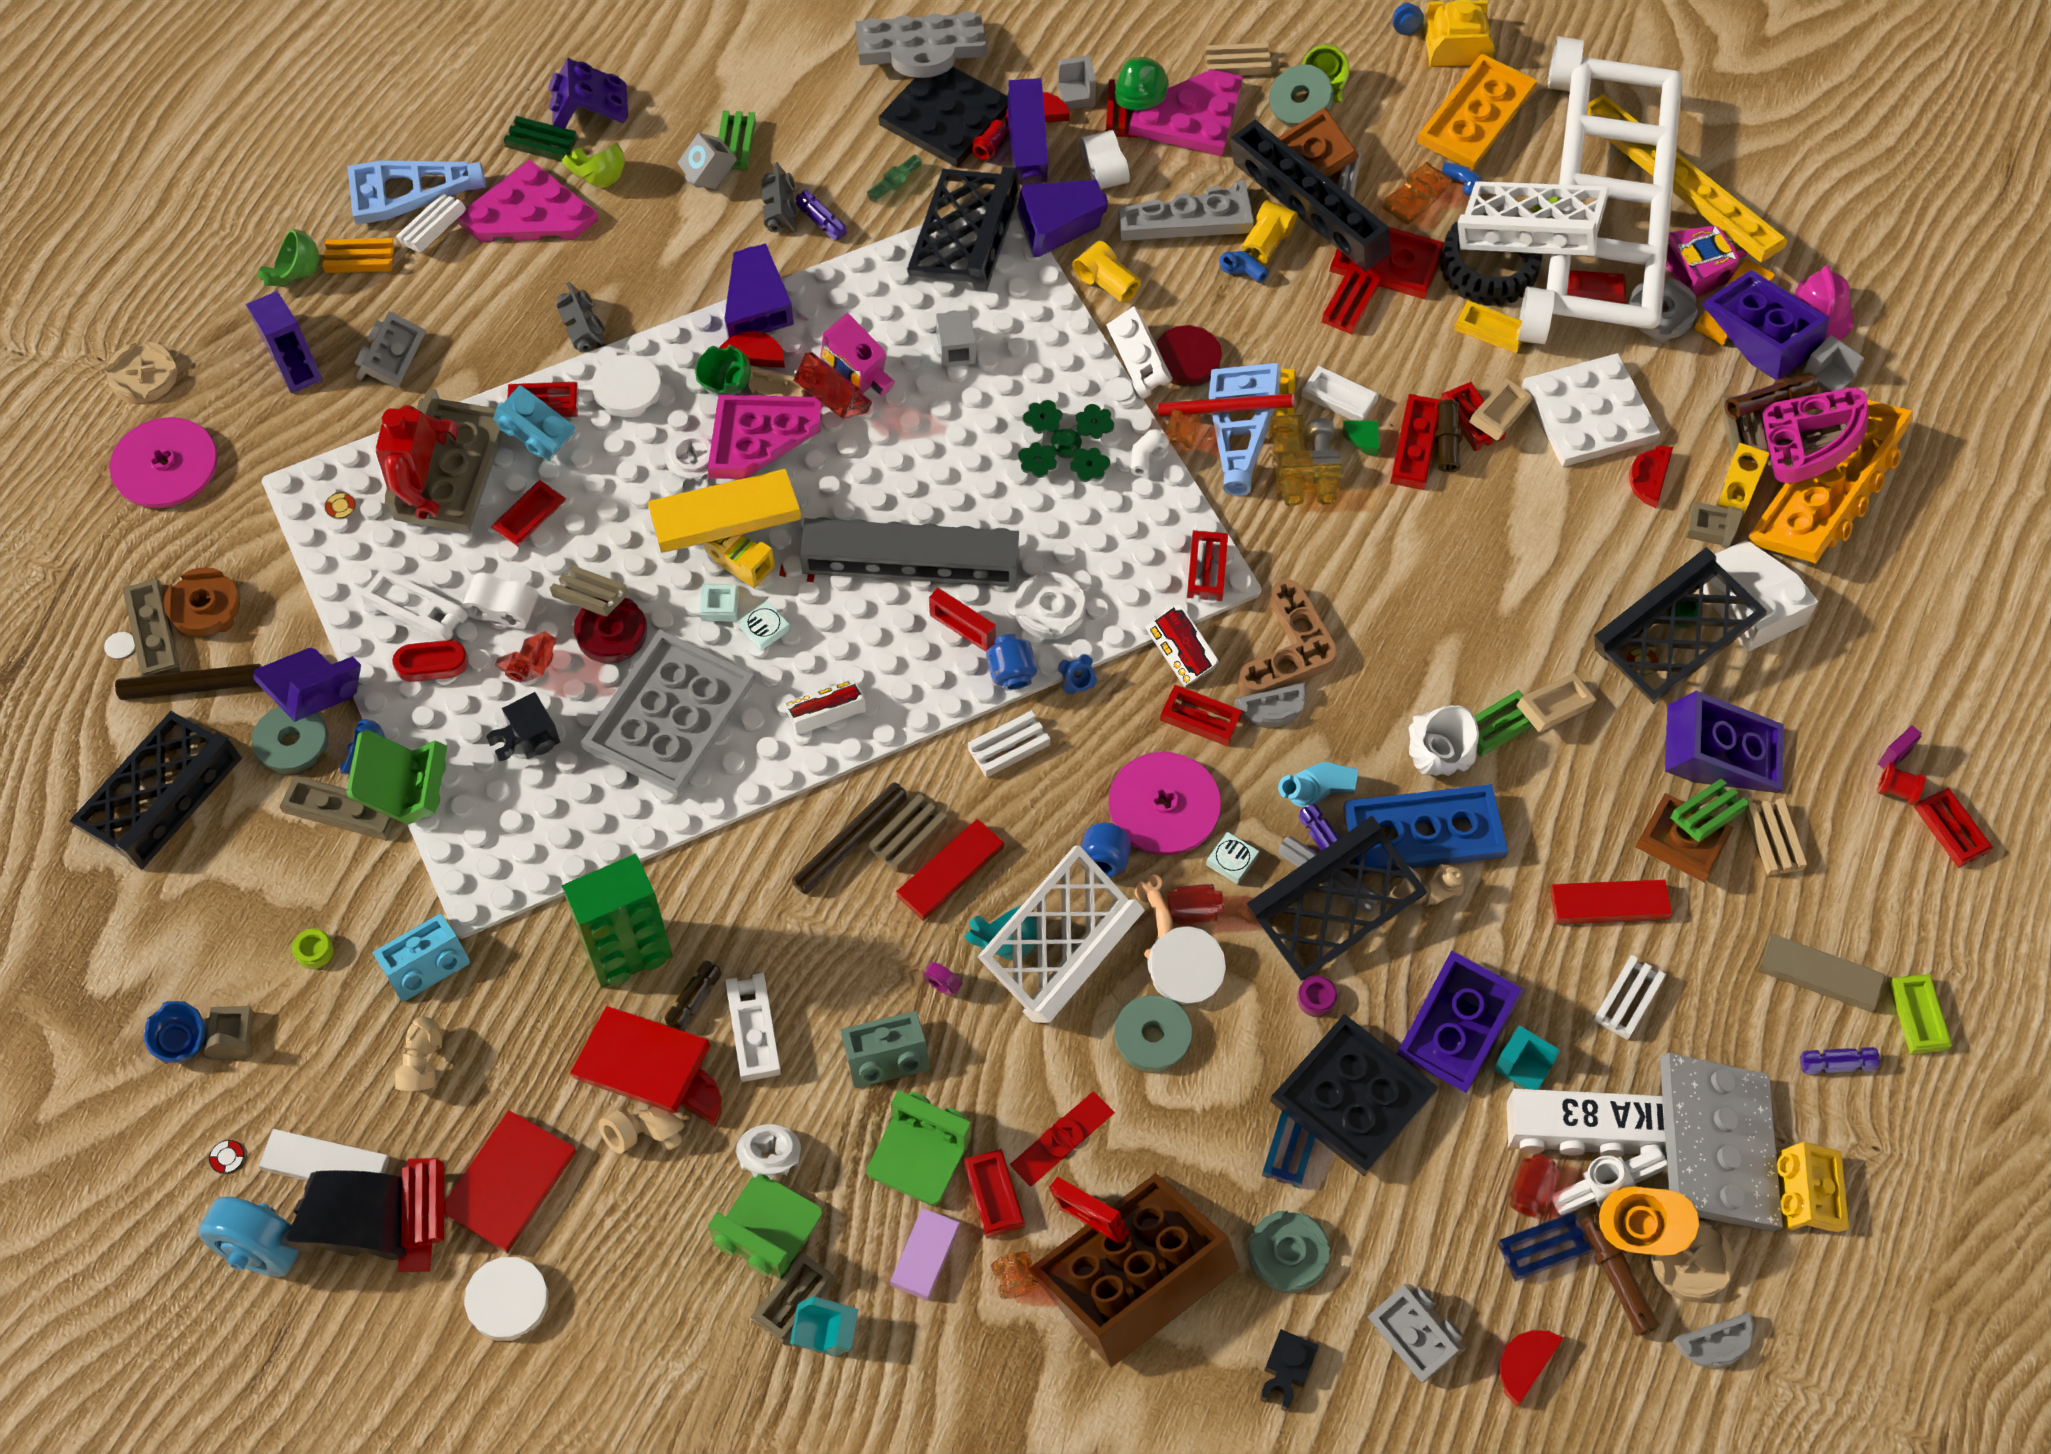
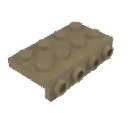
M428 388L424 399L421 398L419 400L417 409L424 414L438 419V421L451 420L458 424L456 442L449 433H447L445 445L435 441L424 490L421 492V496L425 499L432 500L440 505L438 515L433 517L428 513L425 520L417 519L415 516L416 507L408 505L388 489L385 492V503L389 506L395 521L469 533L504 432L499 429L496 421L493 420L496 408L443 400L439 398L436 389Z

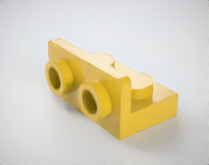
M1801 1142L1777 1153V1169L1783 1228L1795 1230L1807 1225L1837 1233L1849 1229L1841 1151L1808 1142Z

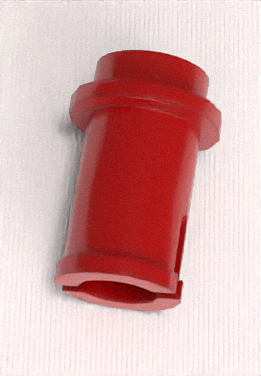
M999 120L992 121L984 134L975 138L972 150L977 158L987 160L996 155V148L1009 135L1007 126L1000 133L998 132L1004 124Z

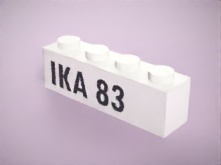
M1513 1089L1507 1101L1508 1148H1520L1521 1152L1528 1154L1541 1153L1544 1150H1560L1561 1154L1568 1156L1581 1155L1584 1152H1600L1601 1156H1613L1616 1158L1625 1154L1641 1155L1654 1148H1658L1664 1156H1667L1663 1096Z

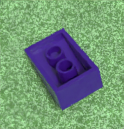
M1749 270L1704 301L1703 307L1751 365L1775 380L1783 378L1807 361L1811 354L1826 340L1829 317L1753 270Z
M1696 690L1667 705L1665 772L1694 783L1712 785L1719 779H1723L1726 782V787L1779 793L1783 791L1784 724Z
M1451 951L1403 1040L1397 1055L1467 1093L1510 1021L1526 989L1464 955Z

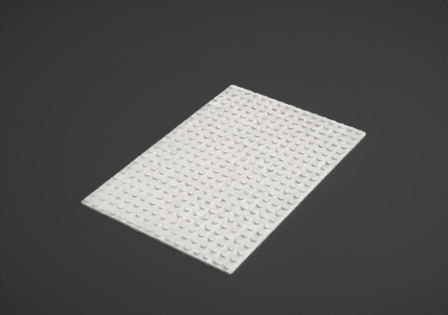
M1017 203L987 291L974 290L972 282L908 275L907 267L922 225L781 278L792 303L794 325L765 334L777 340L783 349L785 368L755 367L813 381L814 388L808 397H822L823 411L819 433L757 471V475L786 469L802 519L742 534L757 544L760 541L765 543L773 551L775 567L755 589L715 562L704 550V543L661 553L647 501L700 489L702 482L707 477L709 479V476L705 475L700 478L699 482L694 478H687L683 482L679 476H672L665 465L664 452L668 443L682 433L702 432L711 437L713 435L718 396L708 392L696 381L695 368L699 357L709 347L716 346L720 348L728 339L724 319L727 299L459 401L496 408L500 402L507 400L508 384L578 382L579 386L578 417H563L576 427L575 432L550 462L543 457L533 455L526 448L525 443L516 436L503 434L469 533L395 521L393 519L389 506L385 503L387 487L376 455L379 432L278 470L262 478L266 494L338 662L353 656L361 664L357 694L353 698L362 719L375 721L381 726L387 739L412 751L435 740L447 745L446 770L441 780L439 791L440 803L436 813L411 823L408 827L457 938L464 939L562 897L564 892L561 885L637 853L640 862L646 861L1064 681L1063 675L1058 671V665L1062 660L1072 661L1078 659L1081 654H1087L1093 659L1091 667L1094 668L1153 643L1154 641L1145 627L1179 603L1183 606L1193 623L1197 624L1260 596L1261 585L1228 535L1223 600L1215 601V597L1208 596V600H1202L1200 595H1194V599L1187 598L1193 530L1227 533L1170 441L1167 448L1163 449L1162 452L1153 450L1150 453L1147 475L1136 476L1131 473L1133 445L1149 430L1157 429L1161 433H1165L1144 399L1136 392L1134 386L1132 395L1123 401L1112 400L1105 394L1104 386L1111 378L1123 377L1129 380L1132 385L1133 382L1052 253L1048 252L1040 257L1032 256L1016 209ZM981 206L967 215L974 221L983 216L986 211ZM960 218L947 226L954 232L967 223L963 218ZM940 229L931 234L928 239L934 243L945 237L946 233ZM971 232L960 238L959 241L963 246H966L975 241L977 236L974 232ZM951 243L939 250V253L944 258L957 251L958 248L954 243ZM932 254L921 260L919 265L930 266L938 260ZM963 257L950 266L952 269L966 270L968 261ZM970 310L976 342V363L942 367L937 339L936 314L948 311ZM847 312L886 352L884 372L895 381V384L884 396H880L871 387L862 395H855L819 366L823 333ZM624 354L639 355L651 361L659 371L662 386L659 400L654 406L652 403L646 408V412L630 417L614 416L606 412L605 408L600 404L598 405L595 401L592 388V379L598 367L606 360ZM748 385L735 395H751ZM549 395V397L570 396V395ZM1044 400L1053 401L1056 404V409L1061 410L1063 413V418L1059 421L1060 426L1058 430L1071 429L1077 432L1076 414L1084 412V408L1089 404H1096L1101 410L1108 409L1111 412L1110 419L1115 424L1114 430L1111 433H1103L1100 439H1094L1091 435L1081 436L1082 445L1080 448L1088 451L1091 448H1098L1101 455H1106L1110 459V467L1105 470V475L1102 479L1097 480L1093 478L1089 482L1080 481L1077 478V472L1070 470V463L1073 461V457L1062 458L1057 455L1054 458L1057 461V467L1049 470L1048 474L1043 478H1037L1031 472L1025 473L1021 470L1022 463L1018 460V452L1022 448H1030V445L1034 442H1038L1042 446H1051V437L1054 434L1046 431L1040 434L1034 433L1032 427L1026 426L1023 423V415L1029 411L1031 403L1036 402L1040 404ZM689 449L688 459L694 465L697 462V457L693 450ZM541 480L564 496L566 500L517 547L493 530L491 525L536 482ZM336 493L350 494L356 502L354 511L344 518L330 517L325 511V503L330 496ZM826 517L832 520L843 521L861 519L876 523L896 521L910 525L935 524L944 527L971 526L977 529L1006 528L1011 531H1019L1016 586L832 575H815L814 583L807 582L808 574H802L800 559L804 518L816 519ZM1199 541L1195 585L1202 586L1206 541ZM1213 542L1210 587H1216L1220 542ZM781 564H783L786 578L779 576ZM572 565L626 584L629 592L626 598L631 599L638 605V608L643 611L647 622V638L642 648L631 658L618 663H601L590 659L580 651L574 636V620L581 607L554 598L549 589L554 583L560 585L559 578L563 574L570 575L568 569ZM761 565L755 570V573L759 571ZM383 568L460 607L474 575L477 573H487L504 581L526 583L537 590L539 598L524 629H513L496 621H482L468 615L461 626L457 625L452 631L454 636L451 639L459 642L465 648L468 656V665L465 671L453 678L408 682L399 678L392 664L395 652L407 644L434 642L436 640L431 635L364 603L361 594L380 569ZM1047 572H1058L1070 576L1080 584L1086 599V614L1082 624L1072 634L1060 639H1042L1031 635L1019 624L1015 616V596L1019 586L1033 575L1037 574L1038 577L1046 575ZM702 584H738L737 621H701ZM937 587L996 624V638L1005 634H1016L1017 639H1025L1031 643L1038 672L1031 679L1032 683L1021 689L1006 691L1003 689V686L993 683L986 659V652L930 616L929 596ZM571 588V590L576 591V592H579V593H582V594L585 595L584 592H581V591H578V590H576V589ZM768 601L789 623L790 631L761 651L739 627L738 621ZM438 613L433 620L441 622L445 616ZM659 629L753 673L755 677L754 684L679 796L583 750L581 746V741ZM1080 671L1075 672V676L1080 674ZM851 679L855 681L865 699V712L796 735L785 709V702ZM536 692L556 726L561 743L555 745L548 753L535 755L528 760L519 744H517L514 754L509 759L498 761L495 750L503 747L505 743L499 742L490 747L486 736L493 730L508 726L501 708Z

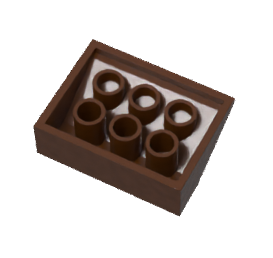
M1157 1173L1153 1174L1111 1206L1120 1212V1219L1124 1220L1126 1224L1124 1227L1128 1228L1130 1232L1122 1243H1116L1086 1225L1029 1268L1031 1274L1086 1343L1111 1368L1240 1269L1229 1237Z

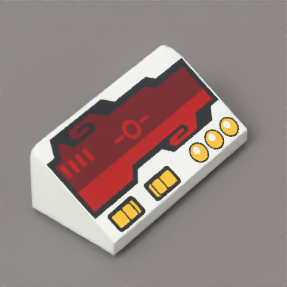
M1180 603L1170 608L1145 627L1184 687L1212 672L1218 665L1217 657Z
M853 679L784 703L796 735L866 711L863 694Z

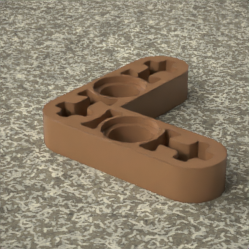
M1284 579L1275 583L1270 598L1271 608L1293 645L1243 665L1239 674L1238 687L1245 696L1294 685L1324 673L1334 665L1337 652L1336 645L1303 588L1293 580ZM1285 593L1287 597L1293 596L1292 607L1294 610L1291 613V605L1286 598L1280 599L1281 594ZM1304 619L1309 621L1313 628L1308 632H1300L1296 630L1293 623ZM1314 650H1318L1320 653L1326 652V657L1322 659L1319 655L1313 656ZM1285 660L1295 663L1297 670L1290 674L1283 673L1279 670L1278 663ZM1253 675L1256 679L1262 678L1261 684L1257 685L1255 681L1248 682L1249 676Z

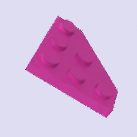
M1211 69L1169 87L1165 99L1158 106L1144 110H1134L1128 134L1222 156L1243 76Z
M528 160L469 205L465 212L457 218V221L462 228L480 242H494V237H513L514 241L541 240V236L560 235L562 240L575 239L597 222L598 216L593 208L534 162Z
M718 394L708 462L709 478H747L819 433L823 411L822 397Z

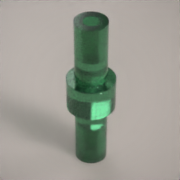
M914 154L900 166H893L883 174V179L867 191L869 199L876 202L891 189L896 190L906 182V177L922 165L921 159Z

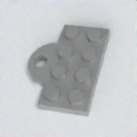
M965 11L957 15L930 14L926 17L911 18L909 16H899L895 19L879 20L877 18H868L864 21H856L860 65L892 63L893 68L905 76L927 78L938 76L950 70L955 63V59L987 57L981 13Z

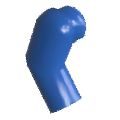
M1444 162L1440 178L1464 183L1463 194L1471 196L1475 181L1483 182L1482 177L1470 168Z
M1245 251L1225 252L1219 258V265L1222 271L1228 274H1248L1257 283H1262L1269 274V270Z

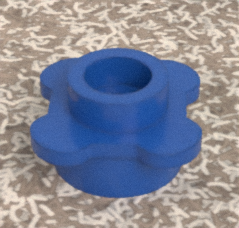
M1081 654L1078 659L1072 661L1062 660L1059 663L1058 671L1063 675L1064 679L1062 689L1067 694L1085 691L1096 685L1097 677L1091 667L1093 659L1089 655ZM1080 671V676L1075 677V672Z

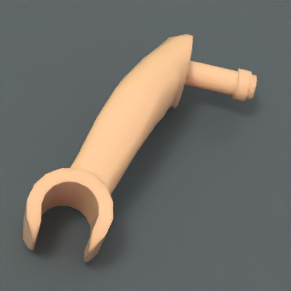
M1150 875L1146 884L1143 881L1138 882L1135 895L1140 901L1150 903L1153 908L1157 925L1156 943L1159 937L1173 929L1171 912L1159 891L1162 886V880L1157 875ZM1147 949L1144 953L1147 959H1149L1151 949Z

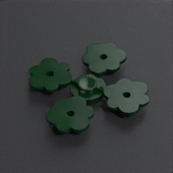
M1044 400L1040 404L1036 402L1031 403L1029 411L1023 415V423L1026 426L1032 427L1034 433L1040 434L1046 431L1054 434L1051 437V446H1042L1040 443L1034 442L1030 445V448H1022L1018 452V460L1022 463L1021 470L1025 473L1031 472L1037 478H1043L1048 474L1049 470L1057 467V461L1054 459L1057 455L1062 458L1073 457V461L1070 463V470L1077 472V478L1080 481L1089 482L1093 478L1097 480L1102 479L1105 475V470L1110 467V459L1106 455H1101L1098 448H1091L1089 451L1080 448L1082 445L1081 436L1091 435L1094 439H1100L1103 433H1111L1115 425L1114 421L1110 419L1111 412L1108 409L1101 410L1096 404H1089L1084 408V412L1076 414L1077 432L1071 429L1058 430L1060 426L1059 421L1062 420L1063 413L1061 410L1056 409V404L1051 400Z

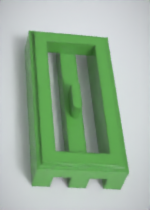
M723 110L718 138H721L727 144L729 126L733 124L730 151L735 157L741 125H746L741 161H736L731 169L748 170L756 123L755 112H749L748 116H743L742 111H736L735 115H730V111Z
M1517 690L1475 715L1478 726L1517 704L1521 697H1523L1522 693ZM1517 708L1479 731L1476 753L1483 757L1533 727V725L1525 717L1487 741H1483L1485 738L1524 716L1520 709Z
M1719 779L1676 808L1670 818L1696 841L1700 842L1745 811L1749 801L1745 798L1738 800L1736 798L1738 792L1733 788L1727 791L1724 788L1726 782L1723 779ZM1718 796L1717 799H1715L1714 801H1712L1711 803H1709L1708 805H1706L1705 807L1691 815L1689 818L1685 819L1686 816H1688L1689 814L1703 806L1705 803H1707L1714 797ZM1725 804L1730 806L1697 829L1694 826Z

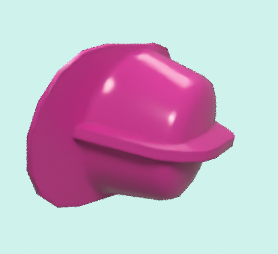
M1824 266L1820 272H1816L1799 283L1795 290V297L1829 317L1826 339L1832 335L1840 341L1848 336L1853 327V314L1849 298L1850 286L1843 276L1832 272L1830 266Z

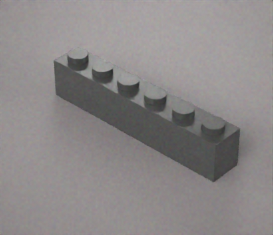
M826 517L816 519L804 518L800 550L802 574L1016 586L1019 531H1011L1006 528L977 529L971 526L944 527L935 524L910 525L896 521L876 523L861 519L843 521L832 520Z

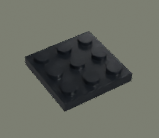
M952 67L947 72L938 76L927 78L915 77L878 116L879 125L958 168L972 153L975 138L982 136L992 121H1001L1004 118L1008 108V96Z
M1344 1014L1274 1092L1270 1102L1365 1177L1436 1094L1438 1086Z

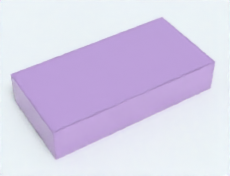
M922 1208L890 1280L891 1287L929 1301L960 1228V1222Z

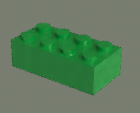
M637 853L561 885L584 951L601 988L608 985H620L626 982L631 975L644 969L653 970L659 968L667 959L673 957L655 892Z

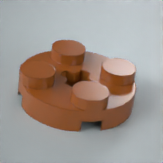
M214 568L192 569L182 574V580L174 587L172 584L169 586L164 596V610L179 634L201 637L217 632H226L233 627L234 618L240 608V595L234 582L224 576L221 571ZM204 596L209 601L203 607L193 606L195 603H199L201 597Z

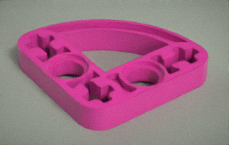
M1846 388L1768 405L1764 409L1762 416L1775 478L1783 483L1803 481L1834 468L1848 458L1859 446L1867 431L1869 412L1865 392L1858 388ZM1812 409L1824 410L1822 413L1817 415L1806 414L1809 410ZM1848 423L1842 433L1830 444L1810 455H1804L1800 432ZM1781 439L1793 440V442L1788 445L1780 446L1775 444ZM1791 458L1793 466L1786 467L1784 459Z

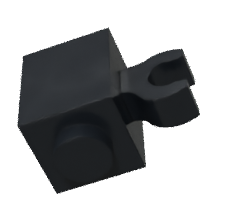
M536 692L501 708L508 726L493 730L486 736L490 747L499 742L505 743L503 747L495 750L498 761L509 759L514 754L517 744H519L528 760L535 755L548 753L555 745L561 743L556 726Z

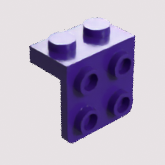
M570 58L566 59L559 73L555 72L549 83V91L552 92L549 110L552 111V123L554 126L565 130L578 106L620 123L626 122L628 118L627 85L617 75L604 73L592 68L588 63L578 62Z
M307 648L255 669L253 678L278 706L296 722L353 698L357 694L361 664L351 656L331 665L316 649Z

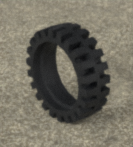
M1455 222L1446 235L1440 267L1441 271H1443L1444 280L1449 281V287L1453 291L1459 288L1458 295L1463 299L1469 294L1471 295L1470 301L1477 303L1480 298L1484 299V306H1491L1492 301L1496 300L1497 306L1505 305L1506 299L1511 304L1516 302L1519 296L1523 298L1526 287L1534 286L1539 274L1543 253L1517 252L1522 257L1523 267L1520 271L1510 276L1495 278L1480 275L1468 268L1459 256L1458 222Z

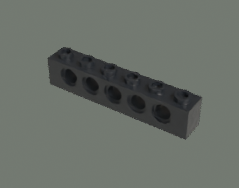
M1253 120L1231 137L1234 164L1288 209L1297 212L1299 218L1365 272L1391 253L1389 226L1257 120Z

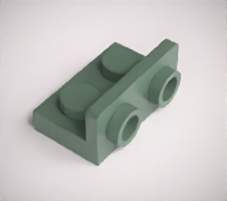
M917 1011L840 1029L855 1088L930 1070L926 1041Z

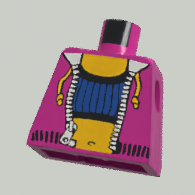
M1715 225L1669 232L1666 266L1673 278L1689 287L1695 294V297L1698 298L1726 284L1734 275L1739 259L1746 257L1748 252L1733 240L1728 241L1720 227Z
M847 312L823 333L819 366L855 395H862L871 387L880 396H884L892 389L895 381L884 372L885 350Z

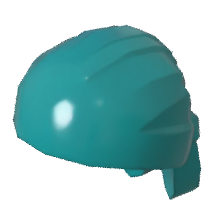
M1022 905L1004 913L991 924L980 915L975 916L969 921L972 930H969L964 936L965 939L984 950ZM1026 917L1021 923V940H1037V917ZM1011 934L1007 940H1013V935ZM1022 944V958L1035 949L1036 944ZM1002 945L995 955L1013 961V945Z

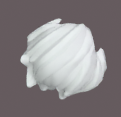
M1460 705L1442 706L1432 712L1413 716V723L1409 727V736L1411 738L1409 755L1414 761V766L1422 775L1433 774L1437 776L1444 774L1449 776L1459 769L1466 771L1471 767L1476 758L1479 730L1476 719L1468 708Z

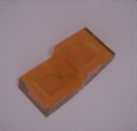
M1426 162L1408 174L1405 185L1385 198L1382 208L1406 225H1409L1443 194L1451 184L1452 178Z

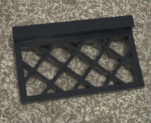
M1003 166L1001 174L942 169L907 267L909 276L972 282L974 290H988L1021 190L1016 167ZM949 181L962 182L964 186L951 193L946 189ZM985 184L995 185L993 190L982 196L976 190ZM971 193L975 200L961 207L956 200ZM951 203L955 211L941 218L938 215V210ZM982 206L986 211L985 214L972 221L967 214ZM963 218L967 224L954 232L947 226ZM942 229L946 236L932 243L928 239L929 236ZM974 232L977 236L976 240L963 246L959 239ZM954 243L958 250L943 258L939 250ZM932 254L938 260L930 266L919 265L921 260ZM963 257L968 261L966 270L952 269L950 266Z
M1705 547L1594 635L1595 651L1604 660L1608 658L1654 705L1767 615V610L1716 562V555ZM1716 576L1726 585V595L1703 594L1704 585ZM1730 590H1731L1736 596H1730ZM1682 602H1698L1697 618L1675 617L1676 607ZM1703 603H1724V619L1702 618ZM1729 604H1745L1753 611L1744 620L1728 619ZM1654 624H1670L1669 640L1647 639L1648 629ZM1674 626H1697L1696 641L1674 640ZM1701 626L1724 627L1723 637L1717 642L1700 641ZM1728 627H1734L1727 633ZM1643 634V639L1637 638ZM1626 646L1642 647L1641 662L1624 661L1617 653ZM1646 648H1669L1668 663L1645 662ZM1673 648L1695 649V659L1689 664H1672ZM1700 649L1705 650L1703 653L1699 655ZM1634 670H1640V676ZM1645 670L1667 671L1666 682L1654 691L1644 681ZM1671 672H1677L1674 676L1671 677Z
M170 711L69 822L78 830L124 856L131 865L142 871L241 761L242 757L227 737L218 732L214 735ZM175 725L182 728V738L165 742V736ZM207 742L197 755L191 756V745ZM182 748V759L165 763V752ZM157 754V765L140 769V763L145 757ZM183 769L172 783L166 784L165 773ZM157 775L156 787L140 790V779ZM131 782V793L114 797V791L121 784ZM157 797L155 802L146 811L140 812V801ZM132 803L131 815L114 819V807ZM106 810V821L91 825L86 823L95 812ZM132 825L119 841L115 840V829Z
M1373 815L1247 903L1250 914L1260 924L1301 982L1427 894L1426 889L1382 832V827ZM1380 843L1389 855L1387 869L1364 866L1366 852ZM1361 856L1360 865L1350 864ZM1392 861L1396 864V866L1399 868L1401 872L1391 870ZM1342 869L1359 871L1356 891L1333 888L1335 874ZM1363 872L1386 876L1383 896L1360 892ZM1390 876L1407 879L1415 891L1404 899L1387 897ZM1330 878L1328 887L1319 886ZM1310 891L1327 893L1324 914L1302 910L1303 898ZM1332 894L1354 897L1351 918L1329 915ZM1359 898L1382 902L1380 916L1372 922L1356 919ZM1298 901L1297 909L1288 908L1290 905ZM1386 903L1396 904L1385 912ZM1279 913L1296 915L1293 936L1276 933L1268 921ZM1300 916L1323 919L1320 940L1297 937ZM1328 920L1350 924L1349 935L1345 941L1340 944L1324 941ZM1354 925L1365 926L1353 934ZM1282 940L1291 941L1290 951ZM1296 942L1319 946L1316 961L1305 969H1302L1294 958ZM1323 947L1333 948L1322 956Z

